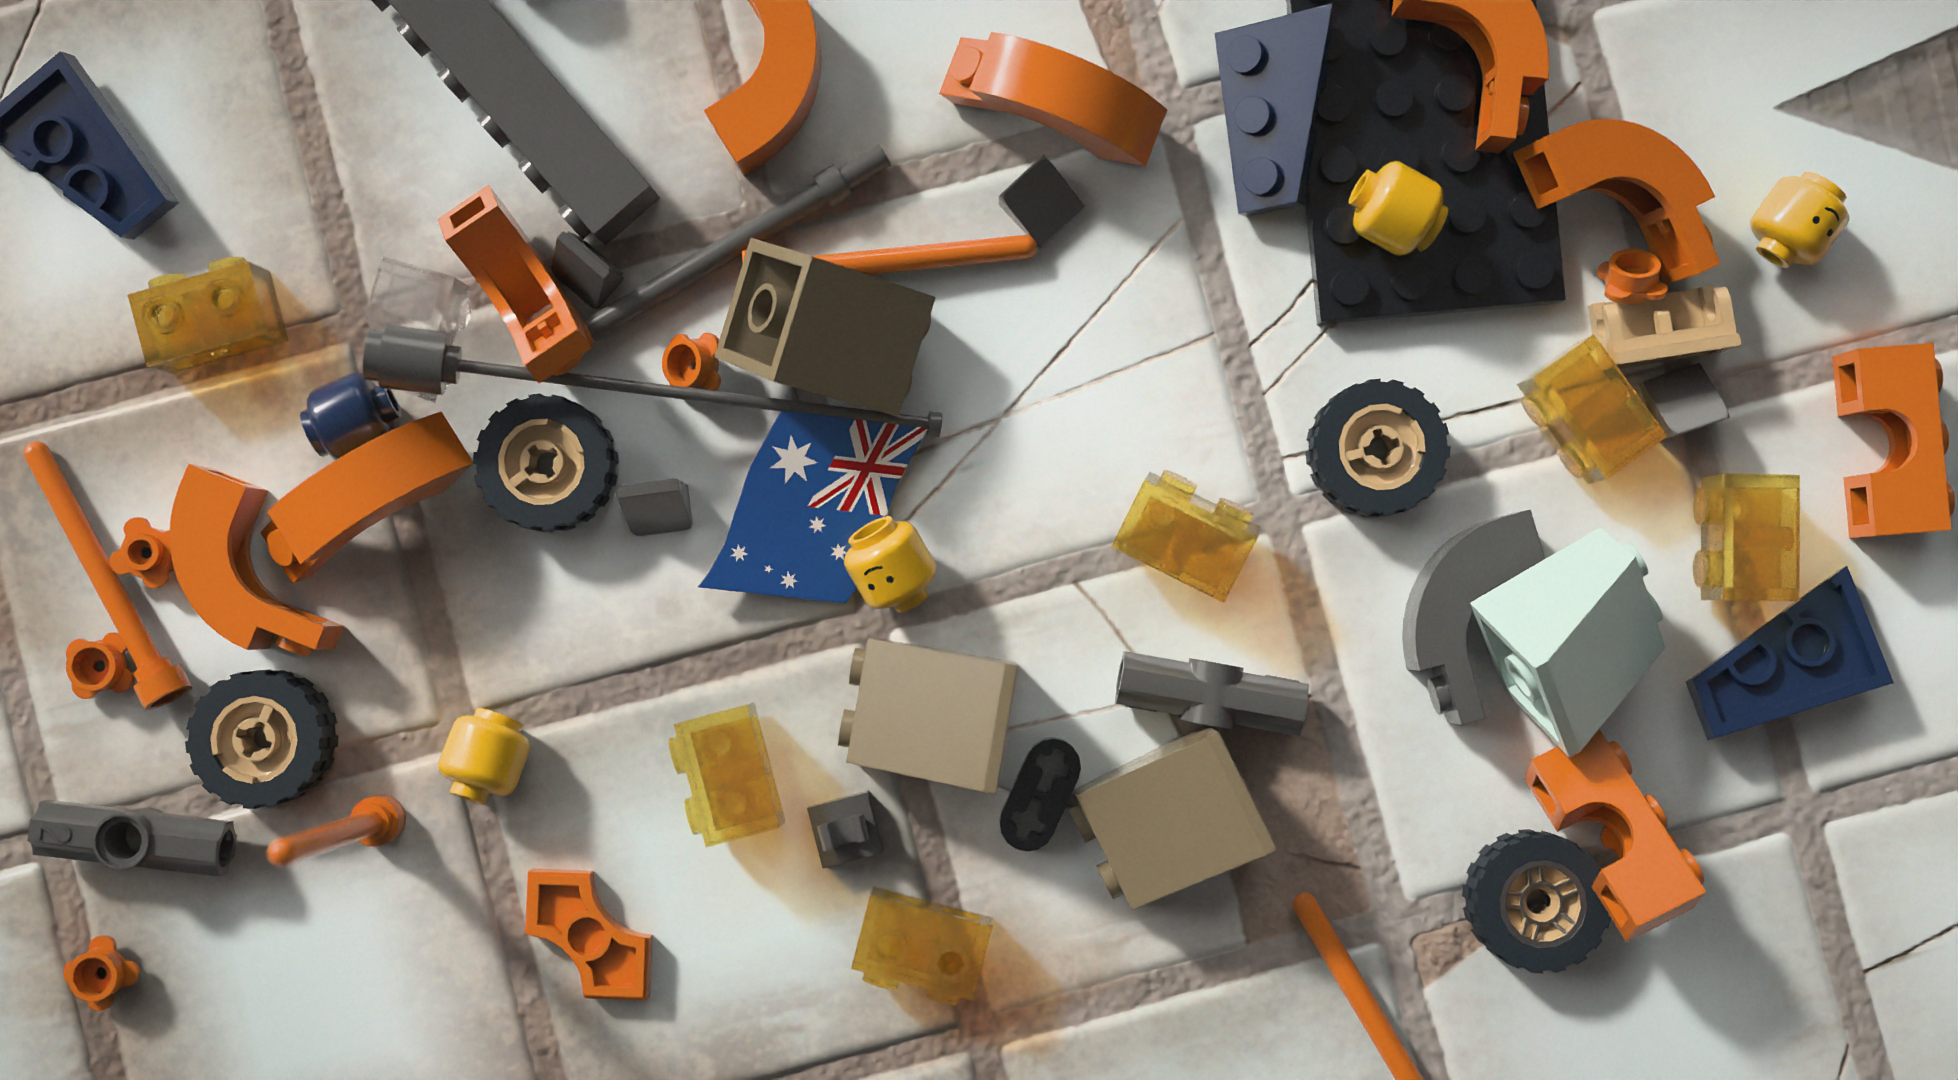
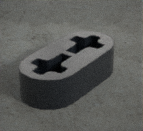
M1056 737L1042 738L1032 745L1025 756L1002 807L999 819L1001 834L1006 842L1017 850L1034 851L1049 842L1079 779L1081 771L1079 755L1074 747L1064 739ZM1055 748L1060 749L1064 752L1063 763L1070 767L1069 773L1066 777L1055 775L1047 792L1038 789L1037 786L1043 775V770L1038 764H1035L1039 754L1050 756ZM1034 795L1043 800L1037 812V818L1044 824V828L1040 833L1030 831L1026 838H1020L1016 835L1017 824L1010 820V816L1014 811L1024 813L1028 809Z

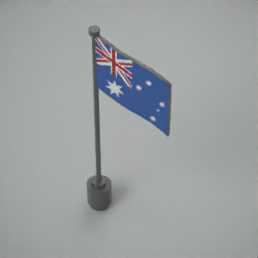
M387 324L384 330L369 329L366 336L363 354V378L365 380L378 381L380 388L444 395L447 383L458 384L460 372L536 381L526 367L463 360L461 346L451 345L450 332ZM565 373L559 376L552 375L543 381L545 383L780 411L749 467L725 543L710 571L698 585L699 588L846 603L857 589L844 566L845 555L851 548L848 543L849 538L866 524L887 516L896 486L925 433L927 436L939 437L942 428V413L929 411L928 417L906 414L894 416L874 410L575 373Z

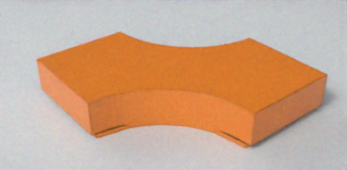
M529 870L525 934L547 939L558 945L570 956L580 973L584 998L647 1001L650 997L653 935L628 929L617 922L606 911L596 891L594 871Z

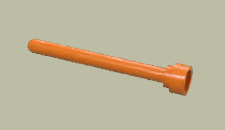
M1017 235L815 255L813 257L868 275L1025 260L1032 258L1036 254L1038 245L1030 235ZM742 250V262L747 250Z
M39 441L29 443L24 449V458L138 668L133 673L137 680L133 689L145 710H153L182 697L193 688L180 664L173 665L169 657H161L117 573L111 568L110 560L49 447Z
M375 795L365 798L354 806L350 817L274 841L269 847L268 857L274 865L287 867L356 841L371 847L384 845L395 840L402 833L406 822L405 811L395 798L388 795Z
M1306 892L1298 894L1293 900V909L1394 1079L1424 1080L1316 898Z

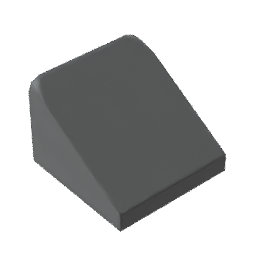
M1042 155L999 196V206L1027 235H1030L1037 242L1039 248L1043 247L1085 207L1045 155Z
M562 231L557 237L551 265L553 274L591 308L597 309L601 307L624 279L622 276L623 272L580 236L569 231L567 233Z
M1700 363L1639 382L1658 440L1677 436L1730 418L1725 403Z
M668 479L621 485L620 489H616L623 514L630 531L634 535L643 536L688 530L692 527L688 485L684 484L683 481Z

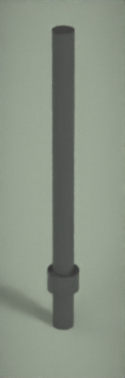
M880 144L838 169L832 164L815 174L813 178L816 182L583 320L594 341H598L742 255V250H747L750 238L764 242L827 203L833 208L853 196L850 191L851 189L891 166L888 157Z

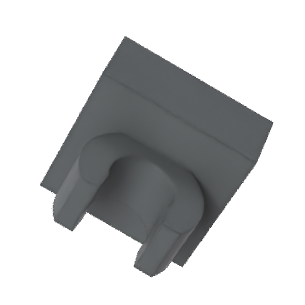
M869 791L808 806L807 811L822 869L883 853L884 849Z

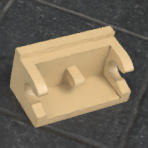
M1714 285L1696 289L1670 292L1661 300L1647 299L1639 304H1625L1612 301L1594 303L1588 306L1599 372L1718 354L1741 346L1740 333H1737L1732 301L1727 287L1714 288Z

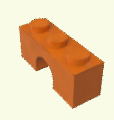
M1934 343L1858 348L1832 356L1838 417L1861 415L1872 418L1884 428L1889 439L1887 459L1877 471L1869 474L1843 477L1849 538L1951 530L1950 517L1955 509V495L1952 486L1947 482L1944 455L1949 447V433L1940 415L1938 393L1943 385V370L1940 362L1935 358Z
M1598 729L1585 747L1570 758L1559 747H1556L1531 759L1524 780L1557 832L1577 822L1595 821L1609 827L1620 839L1623 848V858L1601 869L1592 888L1625 941L1629 942L1694 909L1706 893L1702 886L1704 875L1692 854L1686 849L1679 851L1666 831L1668 822L1659 803L1649 794L1643 796L1631 778L1632 766L1624 750L1617 742H1608L1601 730Z

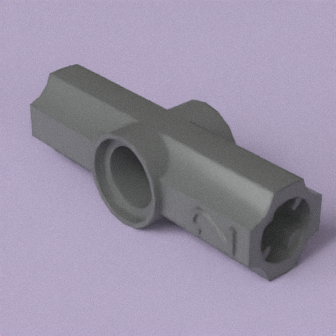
M1123 651L1114 703L1129 708L1177 714L1180 720L1214 727L1234 729V725L1300 736L1307 717L1309 684L1276 676L1243 672V667L1189 658V662Z
M43 800L39 802L36 813L30 819L27 841L32 846L33 855L98 862L115 870L141 867L210 876H224L228 872L231 860L235 857L237 834L234 830V821L167 814L152 807L124 809ZM130 824H133L141 834L142 844L138 852L131 849L126 841V831Z

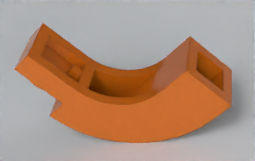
M747 0L764 27V48L761 60L752 76L741 87L704 110L711 125L743 176L766 163L789 144L804 124L814 104L821 74V51L815 21L808 0Z
M1393 0L1391 17L1428 21L1444 25L1458 33L1471 46L1478 58L1483 79L1475 150L1501 153L1516 139L1517 135L1521 136L1525 131L1529 116V99L1521 97V94L1532 95L1549 79L1547 39L1540 16L1532 0Z
M991 32L988 41L960 38L939 93L953 104L1006 112L1043 124L1071 138L1099 159L1145 167L1168 110L1136 85L1092 62L1045 44Z
M1594 119L1565 127L1513 152L1537 209L1580 191L1603 193L1622 203L1636 219L1650 252L1660 260V275L1665 284L1703 273L1721 264L1713 247L1712 235L1708 227L1703 223L1696 206L1714 198L1715 195L1701 170L1680 147L1660 133L1625 120Z
M487 185L440 217L438 222L446 243L489 297L507 325L524 366L540 384L552 375L559 376L572 370L581 361L583 354L592 348L591 344L595 341L580 314L542 256L496 193Z
M441 411L400 426L361 445L310 476L267 511L272 520L260 534L267 543L268 551L273 560L281 565L291 583L294 584L314 575L346 543L373 524L409 505L444 492L473 465V460Z
M188 464L173 502L169 539L173 567L178 582L196 613L219 635L246 650L270 649L275 634L277 635L274 641L276 646L296 654L310 656L313 649H335L343 631V625L278 599L264 587L254 570L250 553L251 536L268 490L213 468Z

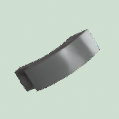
M1531 509L1483 521L1455 535L1428 560L1410 591L1405 608L1402 631L1406 668L1416 671L1432 668L1434 677L1427 680L1430 699L1438 715L1445 713L1447 722L1464 725L1486 719L1466 645L1467 628L1473 613L1470 603L1500 584L1507 582L1545 560Z

